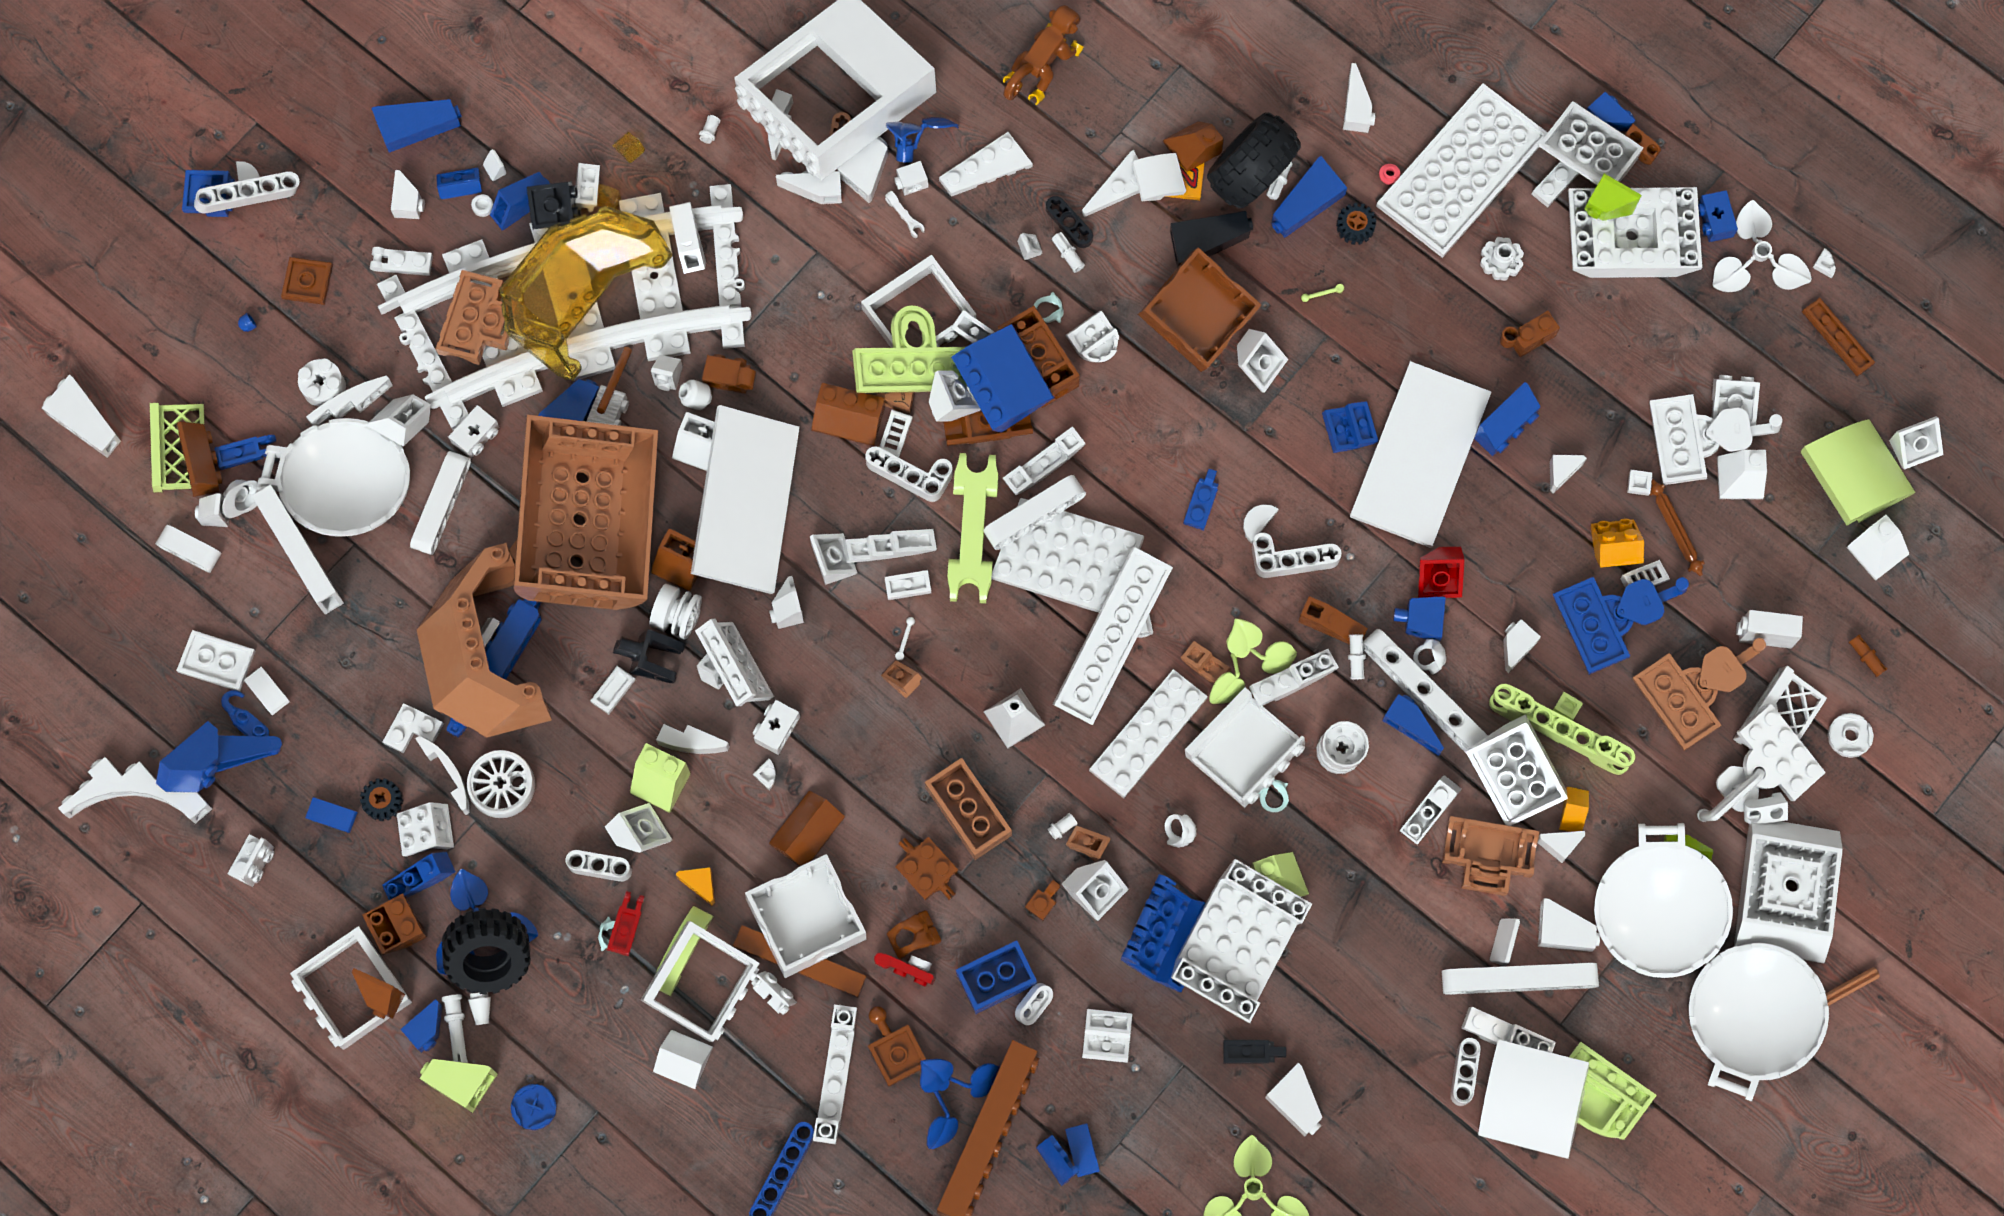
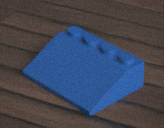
M1012 324L968 345L951 357L993 431L1004 432L1055 398Z

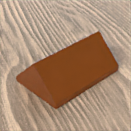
M809 791L769 842V845L800 867L814 859L845 816L827 799Z

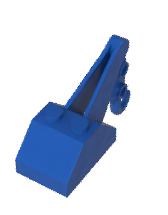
M236 690L228 691L222 696V707L228 713L233 725L246 736L218 735V729L207 721L160 761L156 784L165 792H199L204 787L208 788L215 781L214 776L217 772L277 755L281 750L282 741L276 736H269L268 728L250 712L234 707L229 702V698L232 696L243 698V693Z

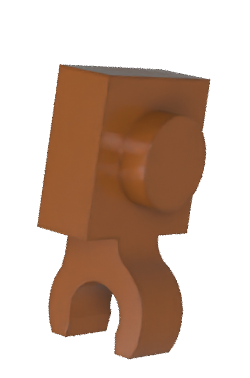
M1052 880L1044 893L1038 889L1025 908L1044 921L1056 905L1052 897L1059 890L1060 885Z

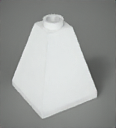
M1021 688L984 711L1007 749L1045 726Z

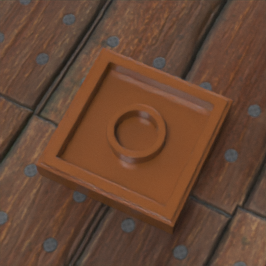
M289 257L281 294L282 299L325 305L333 267L332 263Z

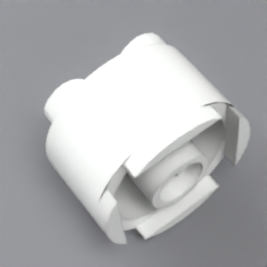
M328 359L310 361L298 372L299 389L311 405L319 407L346 390V382L340 370Z

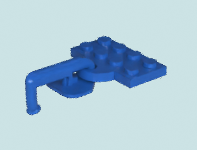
M1594 577L1554 593L1553 598L1588 674L1590 675L1630 658L1622 636L1629 632L1633 621L1641 625H1648L1659 620L1664 614L1662 603L1686 593L1689 581L1685 577H1680L1676 581V586L1657 593L1651 581L1641 579L1627 585L1623 596L1620 597L1616 595L1602 596Z

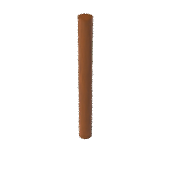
M624 347L597 407V412L600 414L605 413L632 350L629 347Z

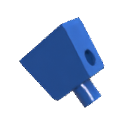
M1446 597L1409 599L1407 609H1394L1393 621L1406 622L1405 633L1422 639H1436L1440 642L1443 633Z

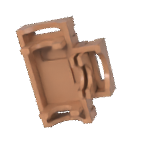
M461 270L460 279L457 282L453 300L450 303L446 315L447 318L443 324L440 339L435 349L439 355L457 356L473 364L480 365L486 345L507 351L510 332L515 319L518 317L519 309L517 305L506 304L501 301L505 289L503 280ZM472 280L482 281V282L488 283V284H490V285H492V286L489 287V286H485V285L473 283V282H470V281H472ZM508 315L509 318L502 336L501 331ZM455 348L464 349L470 351V353L459 351Z
M1450 816L1442 863H1452L1464 867L1462 889L1506 896L1509 891L1511 875H1523V877L1528 878L1534 875V860L1539 831ZM1452 830H1456L1454 850L1452 853L1450 852ZM1527 843H1531L1528 865H1525ZM1474 881L1496 884L1497 888L1474 884Z

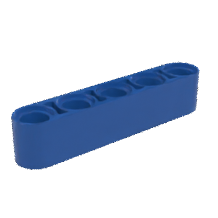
M800 1122L794 1127L751 1207L749 1216H754L755 1212L761 1209L766 1211V1216L774 1215L813 1142L814 1129L812 1125L807 1122ZM801 1128H808L810 1136L806 1139H800L798 1131ZM791 1148L799 1150V1156L794 1160L787 1158V1152ZM782 1168L787 1169L788 1177L785 1180H778L776 1178L777 1171ZM769 1189L777 1191V1198L773 1201H768L765 1198V1194Z

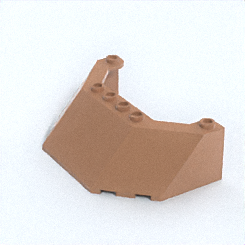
M507 543L483 549L449 582L417 628L434 710L448 715L454 721L474 729L486 738L552 720L550 710L542 697L541 689L536 683L527 682L514 685L490 672L473 597L514 585L515 562Z

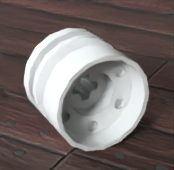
M664 584L651 612L650 627L664 632L672 624L671 634L676 636L679 633L680 638L687 639L698 621L702 597L695 594L691 599L692 594L687 591L680 599V588Z
M1349 721L1337 722L1331 725L1319 739L1316 747L1317 758L1327 771L1335 774H1346L1354 770L1366 757L1369 749L1368 737L1365 731L1355 723ZM1339 746L1341 749L1344 748L1345 751L1342 753L1337 751L1336 748Z

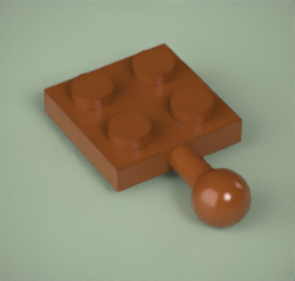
M876 1006L870 1010L869 1020L873 1024L878 1025L883 1038L868 1045V1048L888 1087L919 1072L921 1070V1060H926L909 1025L892 1033L885 1021L887 1017L886 1011L882 1007Z

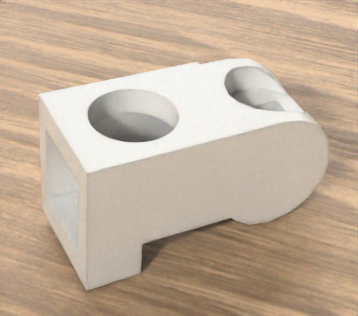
M1781 792L1773 793L1772 797L1749 799L1744 802V820L1749 824H1765L1788 820V802Z

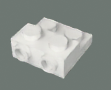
M1719 375V379H1713L1711 418L1715 420L1724 409L1742 408L1748 413L1750 425H1756L1760 382H1754V377L1741 376V381L1732 380L1733 376Z

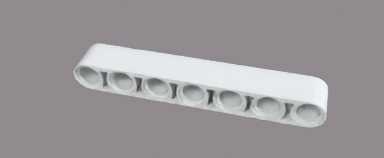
M1597 963L1460 968L1441 971L1443 994L1599 987Z

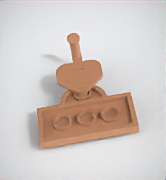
M1757 638L1753 641V646L1736 657L1729 648L1719 646L1704 656L1702 668H1688L1683 671L1671 654L1668 653L1634 676L1632 680L1683 751H1685L1722 726L1709 707L1714 703L1718 690L1731 692L1745 682L1746 671L1742 665L1761 653L1766 647V642L1762 638Z

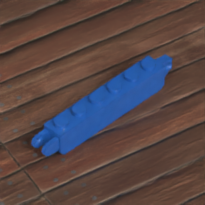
M518 599L516 604L513 603L509 607L508 617L505 622L499 624L496 629V637L493 641H489L485 647L490 672L505 680L507 679L542 621L538 611L542 602ZM451 718L446 730L459 738L467 727Z

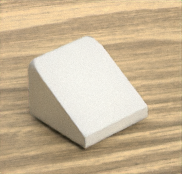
M490 150L483 166L491 180L495 181L506 175V170L496 151Z

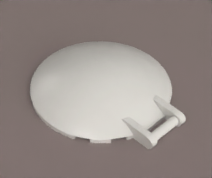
M351 418L329 420V423L319 426L314 425L306 429L288 447L274 445L266 447L265 454L267 456L262 476L257 482V487L260 488L271 484L274 490L279 492L280 499L288 513L304 527L320 534L338 537L353 536L379 527L397 512L404 502L409 489L410 469L402 446L368 427V421ZM275 458H280L275 479H270Z
M1677 823L1676 826H1645V824H1638L1639 846L1617 858L1606 870L1599 883L1594 907L1597 929L1609 952L1622 964L1636 972L1661 978L1682 976L1707 964L1720 951L1728 937L1733 916L1730 890L1723 875L1711 860L1697 850L1685 846L1684 823ZM1646 835H1677L1678 842H1646Z
M1751 943L1725 950L1702 969L1691 991L1689 1019L1693 1035L1699 1047L1715 1064L1708 1086H1718L1745 1096L1746 1100L1752 1101L1759 1080H1772L1789 1075L1803 1067L1816 1054L1826 1035L1829 1021V1006L1819 977L1799 956L1779 946ZM1720 1070L1751 1081L1749 1088L1718 1077Z

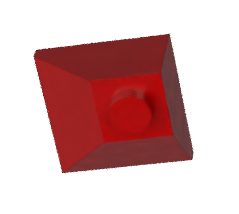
M1461 546L1438 547L1420 558L1418 598H1462L1465 559Z

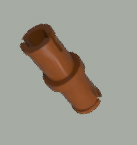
M1860 634L1848 642L1861 657L1860 661L1866 663L1875 677H1878L1888 669L1876 656L1875 649H1871Z

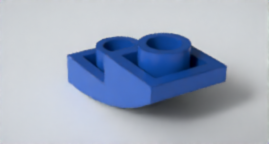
M313 797L305 818L350 833L358 812Z
M1088 1124L1065 1129L1074 1166L1076 1165L1079 1170L1077 1176L1081 1177L1099 1172L1100 1169Z

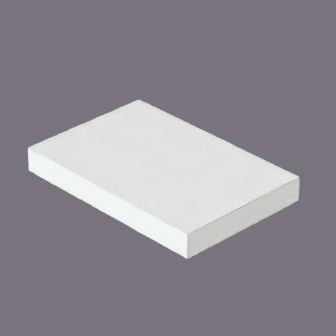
M192 630L176 671L232 690L241 691L256 651L249 647Z

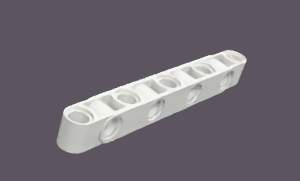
M1376 629L1363 641V650L1465 753L1467 749L1488 736L1382 630ZM1386 656H1394L1396 658V662H1389L1386 659ZM1417 687H1425L1428 693L1421 694ZM1449 718H1456L1459 725H1452L1449 722Z

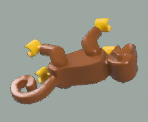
M1066 5L1060 6L1056 11L1051 10L1049 12L1051 22L1047 24L1045 29L1035 34V43L1031 49L1017 56L1011 68L1012 71L1003 78V83L1010 79L1003 93L1006 99L1009 101L1013 100L1019 94L1023 86L1021 80L1029 73L1036 78L1041 77L1037 84L1038 89L1028 96V100L1030 101L1035 96L1037 99L1035 105H1037L1045 98L1044 92L1047 90L1054 75L1050 64L1057 56L1061 60L1079 56L1084 48L1076 40L1070 46L1066 43L1065 34H1073L1078 30L1076 25L1080 23L1081 17L1077 12Z

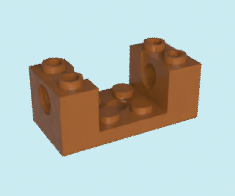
M1035 306L997 327V331L1011 324L1014 326L1055 397L1043 405L1042 408L1079 387L1080 375ZM1035 348H1041L1045 353L1041 357H1035L1032 351Z

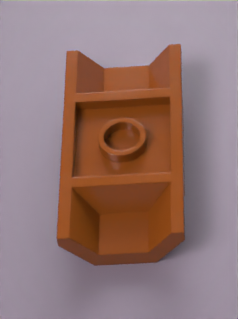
M981 410L953 421H943L947 446L964 443L974 444L1033 434L1030 414L1002 433L992 430Z

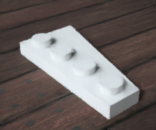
M1007 132L940 176L939 181L952 197L974 189L977 185L996 181L999 177L1015 174L1016 171L1024 168L1029 169L1033 167V163L1010 133Z

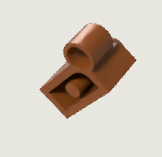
M1546 311L1519 327L1518 330L1515 327H1506L1500 337V343L1505 348L1513 347L1521 358L1556 337L1560 327L1550 312ZM1510 334L1515 340H1507L1504 335Z
M719 354L707 355L702 382L706 383L710 388L746 394L747 390L753 389L756 371L751 369L750 365H746L747 361L742 358L731 360Z

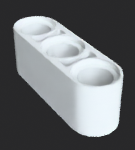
M170 525L165 526L155 543L163 550L211 573L221 556V552Z
M580 850L570 851L566 856V864L570 871L575 874L615 881H626L632 874L630 864L621 857ZM574 858H582V863L580 866H571V862ZM597 861L604 862L602 870L596 871L593 869ZM625 865L626 871L623 874H616L615 869L617 866Z
M1473 1038L1464 1039L1457 1048L1450 1095L1452 1102L1458 1106L1468 1104L1474 1096L1480 1044ZM1465 1044L1473 1046V1055H1468L1464 1052L1463 1046ZM1462 1066L1470 1069V1077H1463L1461 1075L1460 1068ZM1458 1089H1464L1467 1092L1468 1097L1466 1100H1461L1457 1097L1456 1092Z

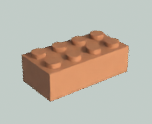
M962 758L925 782L926 790L974 860L1012 836L1011 828Z

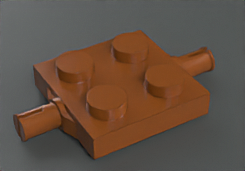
M929 837L915 847L906 838L902 839L908 847L902 841L899 842V845L907 854L895 866L925 901L940 890L948 900L952 899L947 891L953 897L956 893L947 884L950 878L959 871Z

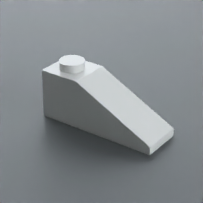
M1352 63L1349 73L1343 130L1368 133L1370 125L1374 126L1375 113H1372V102L1356 63Z

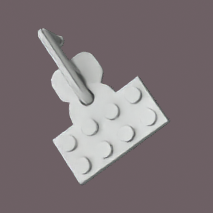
M1693 394L1649 401L1662 483L1665 485L1707 479L1704 458L1713 455L1719 446L1729 452L1745 450L1750 447L1752 437L1778 433L1782 425V417L1774 414L1769 419L1770 423L1750 426L1748 413L1742 408L1724 409L1715 420L1706 415H1697Z
M1767 704L1736 732L1750 750L1744 757L1743 767L1730 766L1718 776L1716 786L1724 799L1711 811L1707 809L1699 810L1697 817L1702 822L1716 821L1731 807L1738 812H1744V802L1749 799H1758L1759 788L1767 789L1779 786L1790 801H1795L1826 772L1774 706Z

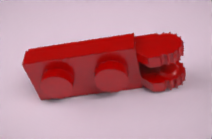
M626 891L622 906L619 907L607 947L608 951L629 956L645 896L640 895L637 898L635 910L629 909L627 905L631 899V892Z
M880 952L874 956L875 964L884 969L893 967V973L904 978L907 974L915 977L913 982L926 987L927 983L933 985L936 979L934 975Z

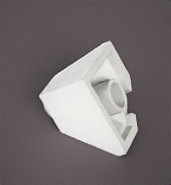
M954 371L935 372L929 405L936 422L953 421L981 410L968 386H965L958 380L959 376Z
M789 576L772 601L773 610H769L772 623L777 622L778 629L804 623L792 576Z

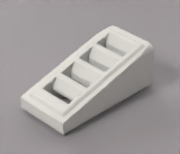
M891 410L880 448L899 458L913 417ZM894 419L905 421V426L895 423ZM892 426L902 429V434L892 431ZM889 434L899 437L900 441L889 439ZM886 442L898 446L897 450L885 447Z
M1660 560L1623 574L1620 578L1625 588L1633 583L1632 578L1635 577L1636 581L1641 580L1640 574H1642L1644 579L1650 581L1646 573L1647 571L1650 572L1654 581H1651L1654 587L1670 580ZM1657 567L1658 571L1662 576L1659 579L1655 571L1653 570V568Z

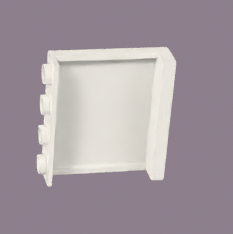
M1245 687L1185 749V755L1245 808L1249 803L1253 804L1259 798V793L1264 787L1267 789L1272 785L1275 780L1274 777L1279 772L1282 773L1290 765L1289 761L1294 756L1298 757L1304 751L1305 738L1303 736L1298 737L1263 706L1259 707L1256 700L1252 698V693Z

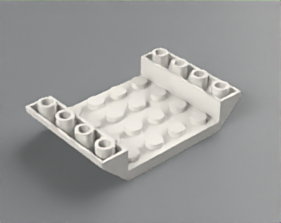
M1234 859L1217 881L1177 956L1171 978L1250 1023L1260 1005V1002L1257 1001L1296 926L1303 923L1312 903Z

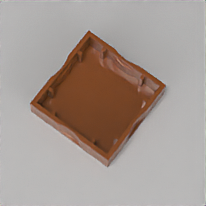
M1197 247L1186 257L1137 315L1202 372L1214 362L1226 348L1232 336L1249 321L1261 304L1239 284L1228 278L1221 267Z

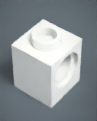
M921 161L896 169L897 177L894 180L898 190L902 189L904 196L928 188V178Z
M706 654L697 665L700 678L705 683L719 690L724 683L709 655Z

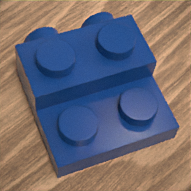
M186 170L182 211L184 213H200L194 207V200L199 189L235 182V179H232L229 171ZM221 194L223 199H231L228 194ZM207 198L199 199L204 204L210 203ZM233 208L205 214L207 217H228L229 211H233Z

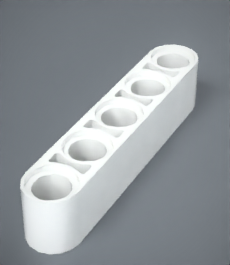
M283 172L202 188L196 193L194 207L200 213H211L291 197L297 191L299 177L293 172ZM289 181L294 186L287 187L284 185L283 182ZM268 185L273 190L266 191L263 189V186ZM242 190H249L252 195H244ZM221 194H228L231 199H223ZM207 198L210 203L204 204L199 199Z
M452 451L447 453L411 539V548L430 555L434 554L468 473L471 458Z
M1074 475L1067 476L985 527L983 532L994 549L999 550L1079 502L1085 497L1086 492Z

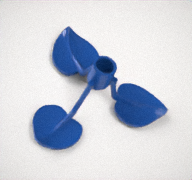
M942 117L923 118L921 126L899 121L886 123V127L895 137V147H897L896 160L904 163L913 162L914 149H917V144L925 128H959L958 124ZM918 132L914 143H912V139L906 138V136Z
M460 869L451 886L450 897L452 904L460 911H465L470 907L474 912L479 911L475 906L482 905L486 901L488 888L482 879L464 869ZM511 912L512 917L516 916L525 925L530 943L538 936L535 926L523 915ZM441 942L436 952L437 971L440 974L447 975L443 969Z
M921 1060L920 1086L924 1092H933L936 1095L945 1113L944 1117L939 1116L935 1118L929 1127L927 1135V1147L929 1149L938 1148L952 1140L959 1126L958 1120L955 1117H950V1113L939 1091L946 1090L950 1084L949 1081H952L968 1089L971 1088L970 1093L974 1098L986 1096L989 1094L1000 1066L993 1063L983 1064L973 1072L970 1079L971 1083H965L951 1076L953 1074V1065L948 1060Z

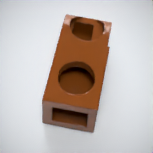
M1634 124L1624 134L1643 147L1638 159L1644 164H1652L1661 152L1660 146Z

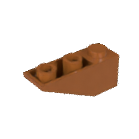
M1310 596L1298 621L1349 645V635L1363 634L1364 638L1368 629L1331 605Z

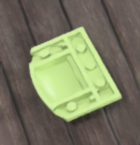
M1580 1042L1569 1056L1570 1058L1589 1062V1070L1584 1086L1585 1095L1578 1124L1599 1135L1625 1140L1657 1095Z

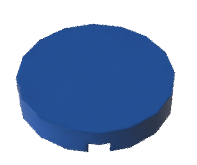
M530 1084L523 1086L515 1093L510 1108L512 1117L518 1125L528 1130H538L552 1122L556 1115L557 1103L549 1089L542 1085Z

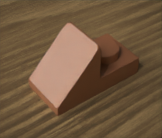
M897 660L881 675L884 680L905 698L920 685V680L922 679L918 672Z
M1076 825L1066 845L1070 849L1086 854L1093 861L1097 862L1106 849L1110 838Z

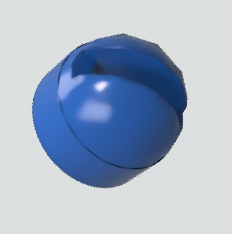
M249 313L242 315L238 320V326L243 331L248 332L257 327Z

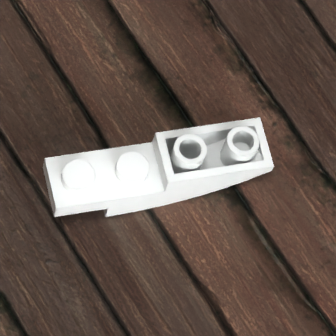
M1326 649L1292 664L1286 670L1252 684L1249 689L1259 707L1274 700L1278 701L1318 681L1339 667L1329 649Z
M1474 1007L1468 1008L1462 1025V1029L1494 1045H1497L1499 1039L1552 1053L1556 1044L1553 1040L1517 1024L1512 1025Z

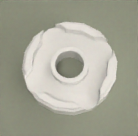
M1847 713L1842 714L1831 723L1827 736L1829 744L1835 752L1841 756L1853 758L1867 752L1872 745L1874 734L1871 725L1862 716ZM1846 730L1854 731L1856 740H1848L1845 736Z

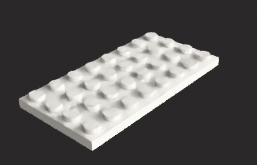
M1482 83L1377 202L1376 207L1443 258L1537 151L1539 143L1548 132Z

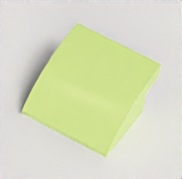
M1869 419L1830 433L1804 446L1801 450V454L1846 525L1856 520L1860 523L1915 493Z

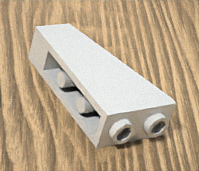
M71 375L61 380L53 395L45 399L42 409L48 416L108 458L121 442Z

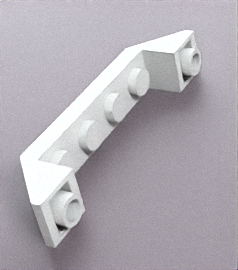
M834 1004L831 1023L832 1031L822 1094L813 1135V1141L836 1144L855 1034L856 1007Z

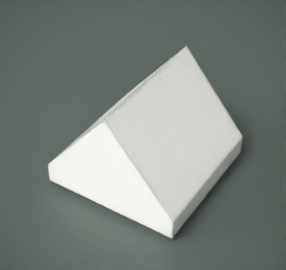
M1020 234L1017 242L1024 260L1043 254L1036 235Z

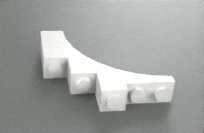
M106 757L98 759L92 764L88 773L93 779L81 784L80 790L74 795L67 796L59 807V810L70 819L84 808L103 800L122 796H141L170 804L183 812L195 824L212 810L198 792H165L156 784V778L141 762L130 765L125 770V774L122 775Z

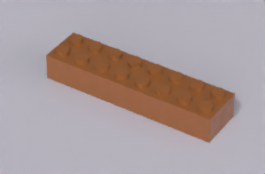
M1012 1040L937 1208L939 1215L972 1216L974 1212L973 1201L974 1199L979 1200L984 1189L981 1183L984 1178H989L993 1169V1164H991L992 1158L998 1157L1003 1146L1000 1140L1002 1136L1007 1137L1012 1126V1122L1009 1121L1011 1115H1017L1021 1105L1019 1097L1021 1094H1026L1030 1085L1028 1077L1030 1073L1035 1074L1039 1065L1038 1051Z

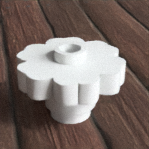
M1497 237L1495 242H1487L1482 249L1480 266L1485 274H1492L1494 280L1506 281L1509 275L1517 276L1518 272L1522 269L1523 262L1521 259L1524 252L1519 244H1512L1510 238Z

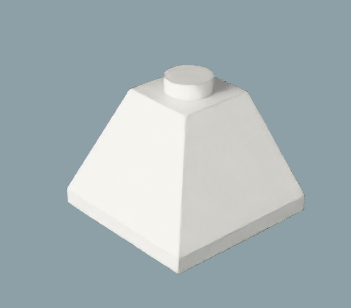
M1248 329L1237 345L1238 366L1259 390L1265 393L1288 361V358L1265 332Z
M1741 450L1717 457L1719 499L1764 498L1767 475L1766 450Z
M1887 515L1870 526L1847 546L1848 550L1875 581L1909 555L1901 531Z
M650 803L618 813L605 826L616 846L639 853L672 841V838Z
M1105 860L1076 868L1062 883L1072 898L1097 921L1129 890Z

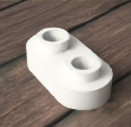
M1043 983L1035 984L1015 1010L1016 1019L1024 1025L1033 1024L1052 1001V989Z

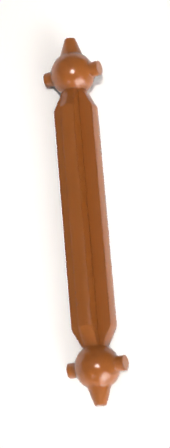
M1652 479L1649 495L1653 494L1656 496V503L1683 556L1690 562L1688 571H1693L1702 576L1705 562L1704 560H1697V552L1669 497L1663 493L1666 487L1665 484L1657 483Z

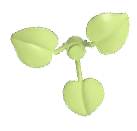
M1235 618L1232 631L1226 641L1228 650L1231 652L1230 656L1233 659L1235 674L1226 672L1216 680L1209 696L1210 703H1229L1244 689V681L1238 678L1240 672L1237 657L1244 658L1249 652H1252L1258 658L1264 660L1262 669L1265 672L1276 674L1287 669L1293 663L1297 656L1296 650L1288 642L1278 641L1268 647L1265 653L1266 656L1261 655L1253 649L1261 643V630L1249 621Z
M1251 1135L1239 1146L1234 1157L1236 1173L1240 1177L1251 1176L1244 1184L1245 1193L1236 1206L1228 1197L1218 1196L1213 1198L1207 1204L1204 1216H1242L1237 1210L1245 1199L1258 1200L1261 1197L1275 1210L1271 1216H1309V1213L1305 1206L1294 1197L1283 1196L1278 1200L1277 1206H1275L1266 1196V1193L1263 1192L1262 1182L1255 1178V1176L1262 1177L1269 1172L1272 1166V1157L1268 1149L1255 1136Z

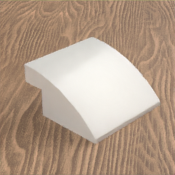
M1498 1039L1488 1080L1478 1136L1569 1159L1585 1095L1584 1086L1589 1070V1062Z

